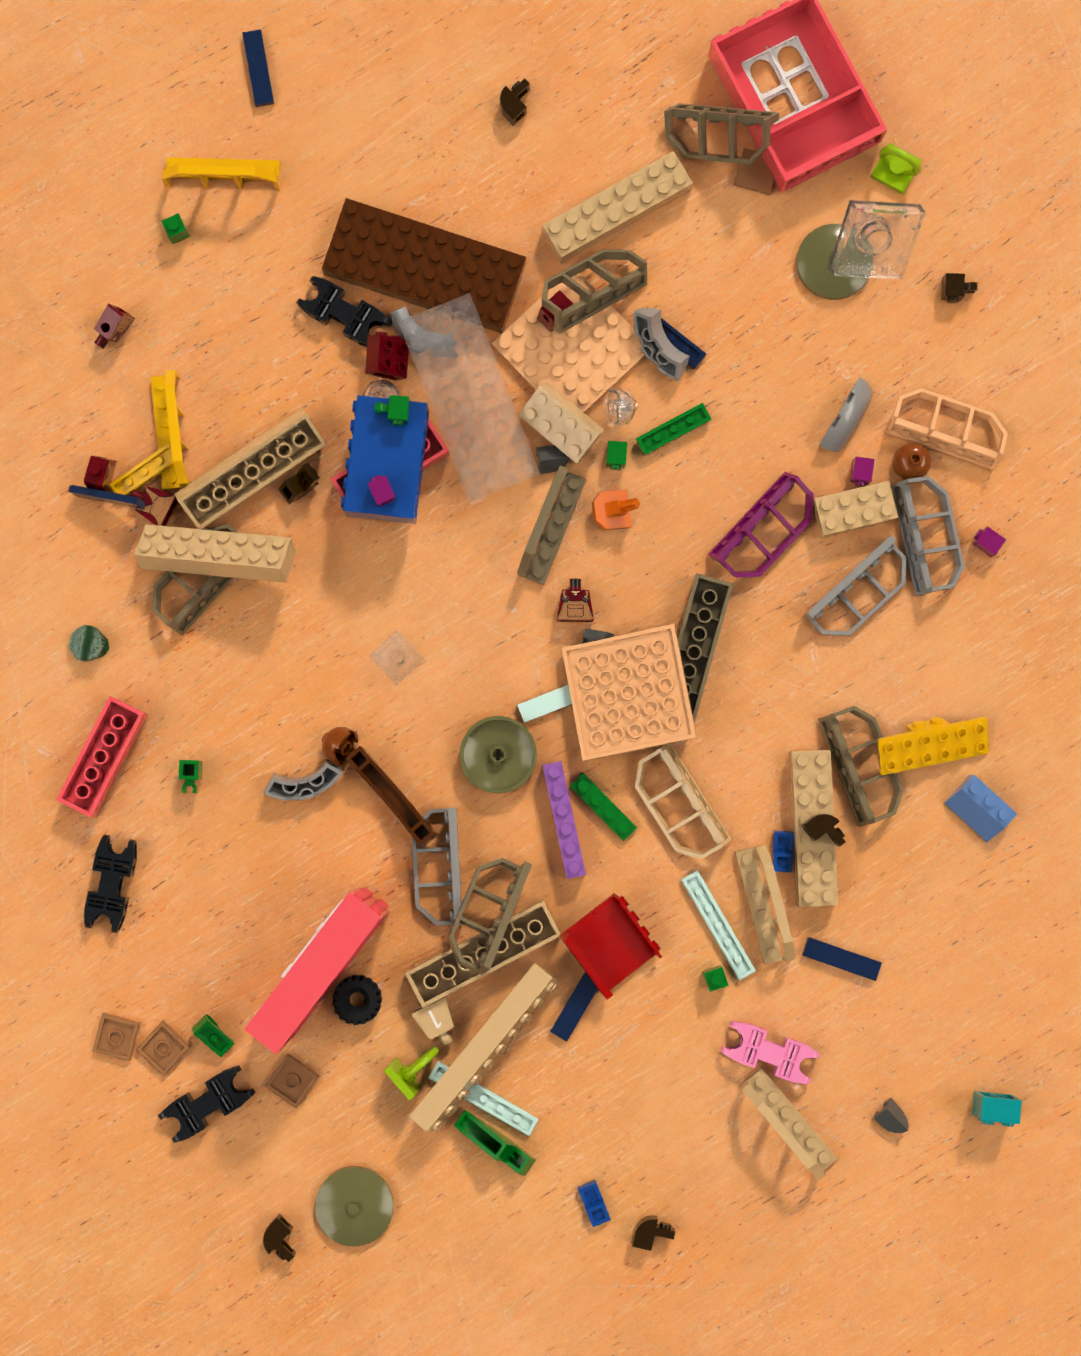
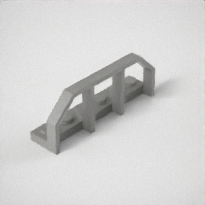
M929 476L910 478L891 485L915 596L954 588L965 565L948 492ZM923 482L940 497L943 512L916 516L909 484ZM944 517L951 546L924 550L917 521ZM952 550L955 569L947 585L932 587L925 555Z
M892 535L885 539L883 543L803 615L821 635H851L906 584V556L894 544L897 540ZM892 550L900 558V584L888 593L866 568L868 566L873 568L881 560L879 558L881 554L885 553L887 555ZM863 576L884 596L864 617L841 593L842 591L845 594L853 586L851 582L855 578L859 581ZM840 599L860 620L849 631L824 630L813 617L818 619L825 612L823 608L827 604L832 606Z
M457 808L429 809L423 816L425 819L432 813L445 812V824H449V832H446V843H450V847L417 849V842L412 837L415 906L435 925H452L462 903ZM447 851V863H451V870L448 871V882L419 883L417 853ZM452 886V890H449V901L453 902L454 909H450V920L438 921L420 905L419 887Z

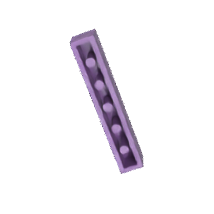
M562 761L542 765L566 878L584 876L586 873Z

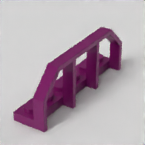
M784 472L708 555L712 560L719 562L733 577L761 576L812 522L814 494L798 476ZM794 483L806 494L804 519L795 529L774 507L781 501V497L794 487ZM769 510L790 533L771 554L751 533L755 529V525L768 515ZM747 536L767 559L755 571L735 572L725 560L729 557L730 552L742 543V539Z

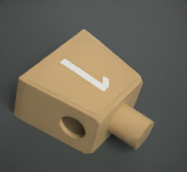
M446 996L412 1013L413 1018L430 1040L438 1036L443 1046L453 1041L448 1030L454 1028L455 1023Z

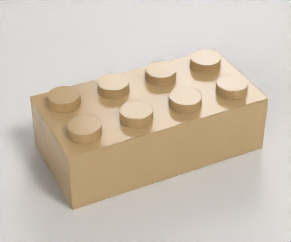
M547 382L537 388L518 414L576 464L586 456L605 431Z
M889 481L814 498L813 510L820 538L892 522L898 518Z

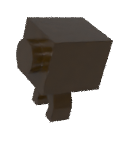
M946 273L942 277L941 300H947V303H958L964 297V292L974 294L977 291V282L965 283V274Z

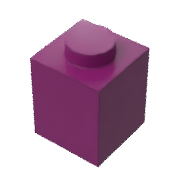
M856 456L852 461L850 482L855 483L854 485L864 487L866 484L869 485L872 482L875 459Z
M378 475L370 479L371 482L368 485L379 508L397 500L386 475L383 477Z
M988 526L983 530L979 529L973 537L976 539L973 545L990 557L995 556L1006 541L1004 537Z

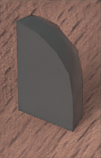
M556 446L536 447L540 474L558 471L560 465L564 467L569 462L570 458Z
M585 629L583 643L614 637V634Z
M892 1098L884 1102L883 1104L886 1107L880 1112L876 1111L873 1116L879 1125L887 1131L893 1133L908 1131L907 1118Z

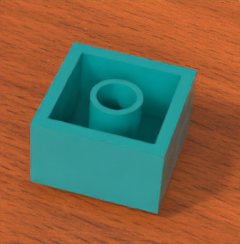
M974 1091L972 1115L978 1118V1121H982L983 1124L994 1125V1122L1002 1123L1003 1126L1014 1127V1124H1020L1022 1100L1010 1094Z

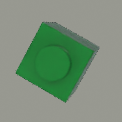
M179 213L161 220L172 244L190 237Z
M608 441L606 467H610V470L625 468L627 442Z
M721 965L702 971L710 992L729 986Z

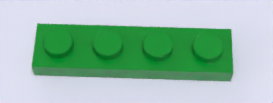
M701 403L637 437L635 440L643 455L646 456L708 423L712 419L704 404Z
M584 773L570 785L582 800L623 841L637 828Z

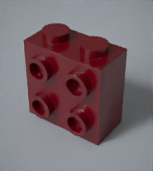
M376 332L375 335L368 336L365 374L393 381L407 379L409 341L403 340L401 336L397 335L387 336L386 332Z

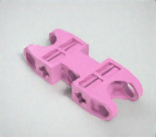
M730 1022L729 1026L741 1034V1042L735 1047L730 1046V1048L722 1046L720 1051L723 1054L755 1068L758 1059L776 1065L773 1071L775 1076L795 1083L810 1084L811 1078L805 1076L800 1071L799 1066L803 1059L811 1057L819 1059V1052L802 1042L785 1037L783 1046L765 1040L768 1032L766 1029L745 1022Z

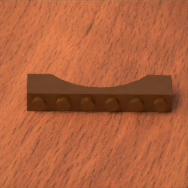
M359 746L346 757V760L380 796L420 846L425 847L438 835L365 748Z

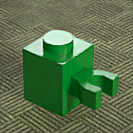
M389 395V404L375 402L376 413H388V421L392 422V425L404 426V423L409 424L410 398L408 396Z
M179 760L178 779L185 780L182 786V793H187V787L192 786V793L198 794L195 780H202V761Z

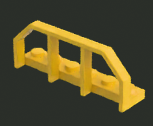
M167 157L166 169L162 170V180L166 187L170 188L171 178L200 179L204 188H208L209 179L234 180L238 189H242V180L269 181L274 184L276 190H280L281 162L280 160Z
M168 370L164 376L151 377L158 450L171 442L173 465L161 473L163 490L181 489L191 483L187 478L182 450H188V446L180 438L178 417L185 415L176 401L175 381L180 379V375L176 370Z

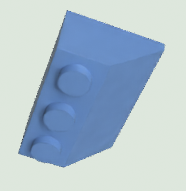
M969 775L944 802L948 808L986 842L1001 832L1017 815L1012 808L975 775Z

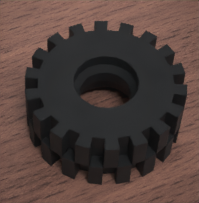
M352 975L345 978L337 985L332 996V1005L335 1008V1013L339 1015L341 1020L346 1021L345 1023H352L353 1025L365 1024L372 1020L380 1010L382 1002L381 990H379L378 984L374 983L370 977H365V975ZM354 992H360L365 997V1002L361 1007H354L350 1003V996Z

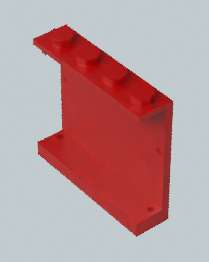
M615 893L559 935L607 1000L613 996L610 991L649 959L655 955L662 958V955L659 953L661 948L654 940L651 942L648 937L650 935L649 931L644 925L642 927L637 921L640 919L633 910L629 911L627 908L629 904L623 896L619 897Z

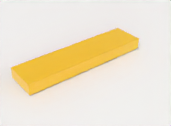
M171 442L110 483L109 486L112 491L118 494L130 495L133 490L139 489L173 465Z

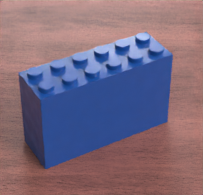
M357 395V401H353L352 408L355 420H351L350 431H352L353 436L348 441L350 458L346 459L345 468L348 477H344L343 489H345L346 494L345 497L342 496L341 508H343L347 517L416 524L429 419L428 403L410 401L409 424L404 423V426H394L392 422L388 421V413H376L375 402L389 404L388 398ZM381 475L383 477L386 475L397 500L379 508L368 483L375 476Z

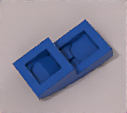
M774 830L772 863L775 872L792 873L793 831Z
M596 1180L578 1186V1191L592 1227L610 1221L609 1213Z

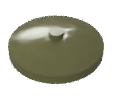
M827 224L814 229L801 243L796 258L797 272L804 286L816 296L829 300L844 299L857 293L867 282L873 264L872 252L866 239L855 229L842 224Z
M493 716L482 719L467 731L461 743L460 763L464 774L472 784L486 792L507 793L519 788L529 779L536 765L537 750L532 735L525 726L512 718Z
M349 1166L332 1173L320 1187L315 1202L316 1217L323 1232L333 1241L353 1247L363 1246L378 1239L387 1229L394 1209L393 1195L387 1182L375 1171L361 1166Z

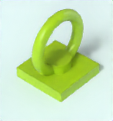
M888 143L887 147H883L880 150V159L870 177L903 195L913 176L920 173V163L922 160Z
M432 1047L410 1067L404 1066L396 1057L384 1069V1072L409 1101L422 1087L416 1081L417 1077L415 1074L438 1054L439 1049Z

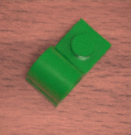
M207 1014L192 1027L193 1034L220 1057L235 1044L219 1028L214 1019Z

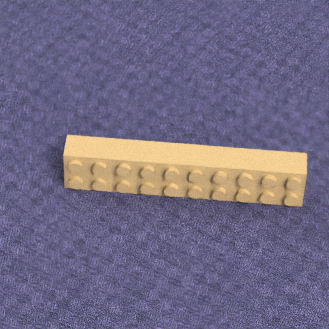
M534 963L409 1117L426 1132H435L436 1130L439 1132L446 1124L444 1120L457 1111L458 1103L461 1100L464 1101L471 1092L469 1090L471 1087L478 1085L483 1079L482 1074L486 1069L490 1070L496 1063L494 1059L498 1054L502 1055L507 1050V1043L511 1039L514 1040L520 1034V1027L523 1024L529 1023L533 1017L531 1015L535 1009L539 1010L545 1003L544 998L547 994L551 995L556 990L558 980L542 966Z

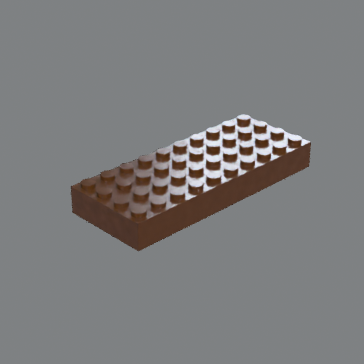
M346 198L322 266V272L325 276L503 333L526 266V257Z

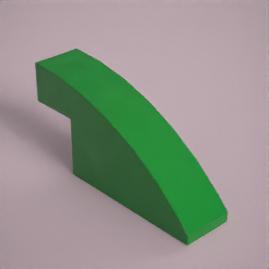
M467 1110L463 1111L454 1124L459 1131L493 1159L506 1163L519 1175L525 1176L536 1161V1159L506 1136Z

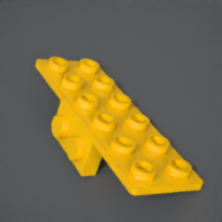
M933 717L928 721H914L913 724L906 725L907 733L878 738L877 740L881 775L989 753L988 721L986 717L951 724L941 717Z

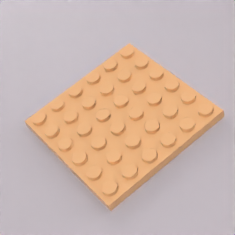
M581 273L571 277L592 294L597 292ZM563 283L551 288L548 291L547 297L549 300L560 290L573 304L584 299ZM542 297L492 343V346L535 391L541 384L547 382L584 413L645 357L640 348L642 345L638 335L635 334V330L612 306L605 308L559 334L555 331V328L549 332L537 320L540 308L542 307Z
M675 624L562 648L583 761L697 738Z

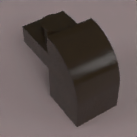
M525 78L521 82L517 81L512 86L511 91L505 86L500 95L501 112L513 126L527 114V107L520 101L530 91V83Z
M308 462L301 467L296 475L285 480L278 490L290 505L312 491L319 484L317 481L320 477Z
M817 814L801 825L812 841H816L827 833L837 847L842 846L846 842L843 839L845 837L844 833L839 827L836 829L834 827L840 821L832 815Z
M280 1214L267 1227L263 1237V1244L268 1254L276 1249L278 1257L289 1262L295 1256L296 1251L283 1239L291 1232L293 1226Z
M655 1215L646 1216L634 1228L631 1241L632 1247L651 1251L654 1236L674 1240L675 1229L669 1223L660 1222V1224H657L658 1218Z

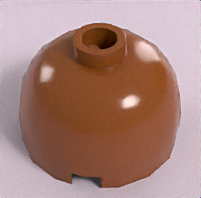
M909 443L897 450L893 456L892 465L894 472L903 480L927 475L931 468L932 459L926 447L918 443Z
M336 727L325 733L322 738V752L325 758L336 766L346 764L348 762L346 757L356 750L353 746L355 742L358 743V734L346 727Z

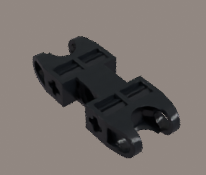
M312 276L309 280L319 291L316 299H306L304 301L299 298L296 302L310 317L324 325H327L331 318L346 326L343 330V335L364 347H367V337L370 336L369 331L373 326L384 325L389 327L392 323L380 310L361 300L358 307L342 299L345 295L344 289L316 276Z
M104 834L95 853L92 868L94 871L101 872L98 892L88 891L84 909L86 928L91 929L98 916L105 914L109 917L110 924H112L111 932L118 933L126 917L130 898L120 896L124 876L134 877L137 862L136 840L130 839L127 848L122 853L117 854L113 851L112 844H110V835Z
M240 1065L223 1070L207 1080L205 1084L209 1091L194 1100L190 1092L173 1101L158 1115L160 1120L165 1117H174L179 1120L181 1124L180 1130L176 1133V1136L171 1138L174 1143L188 1139L209 1126L205 1117L220 1108L224 1116L241 1107L256 1093L254 1088L248 1091H239L234 1087L233 1079L237 1075L236 1073L242 1070Z

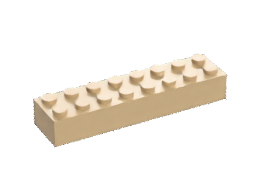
M673 151L543 224L542 232L560 263H563L691 191L693 183Z
M301 408L175 493L176 499L196 527L202 529L327 444Z
M145 524L134 556L141 569L286 583L296 550L290 537Z
M831 750L789 752L792 825L794 832L796 906L838 905L835 843L827 833L816 841H812L801 827L805 821L814 815L828 814L834 816Z
M544 900L511 916L492 966L485 974L481 975L459 965L450 948L407 970L405 975L423 1008L558 938L561 933ZM479 933L459 943L458 947L463 959L480 966L478 960L481 953H485L487 949L485 943L488 936Z

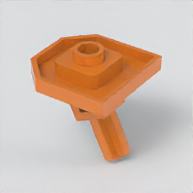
M627 490L601 491L592 501L594 522L603 530L631 528L630 511L638 509L640 502L637 498L628 499Z

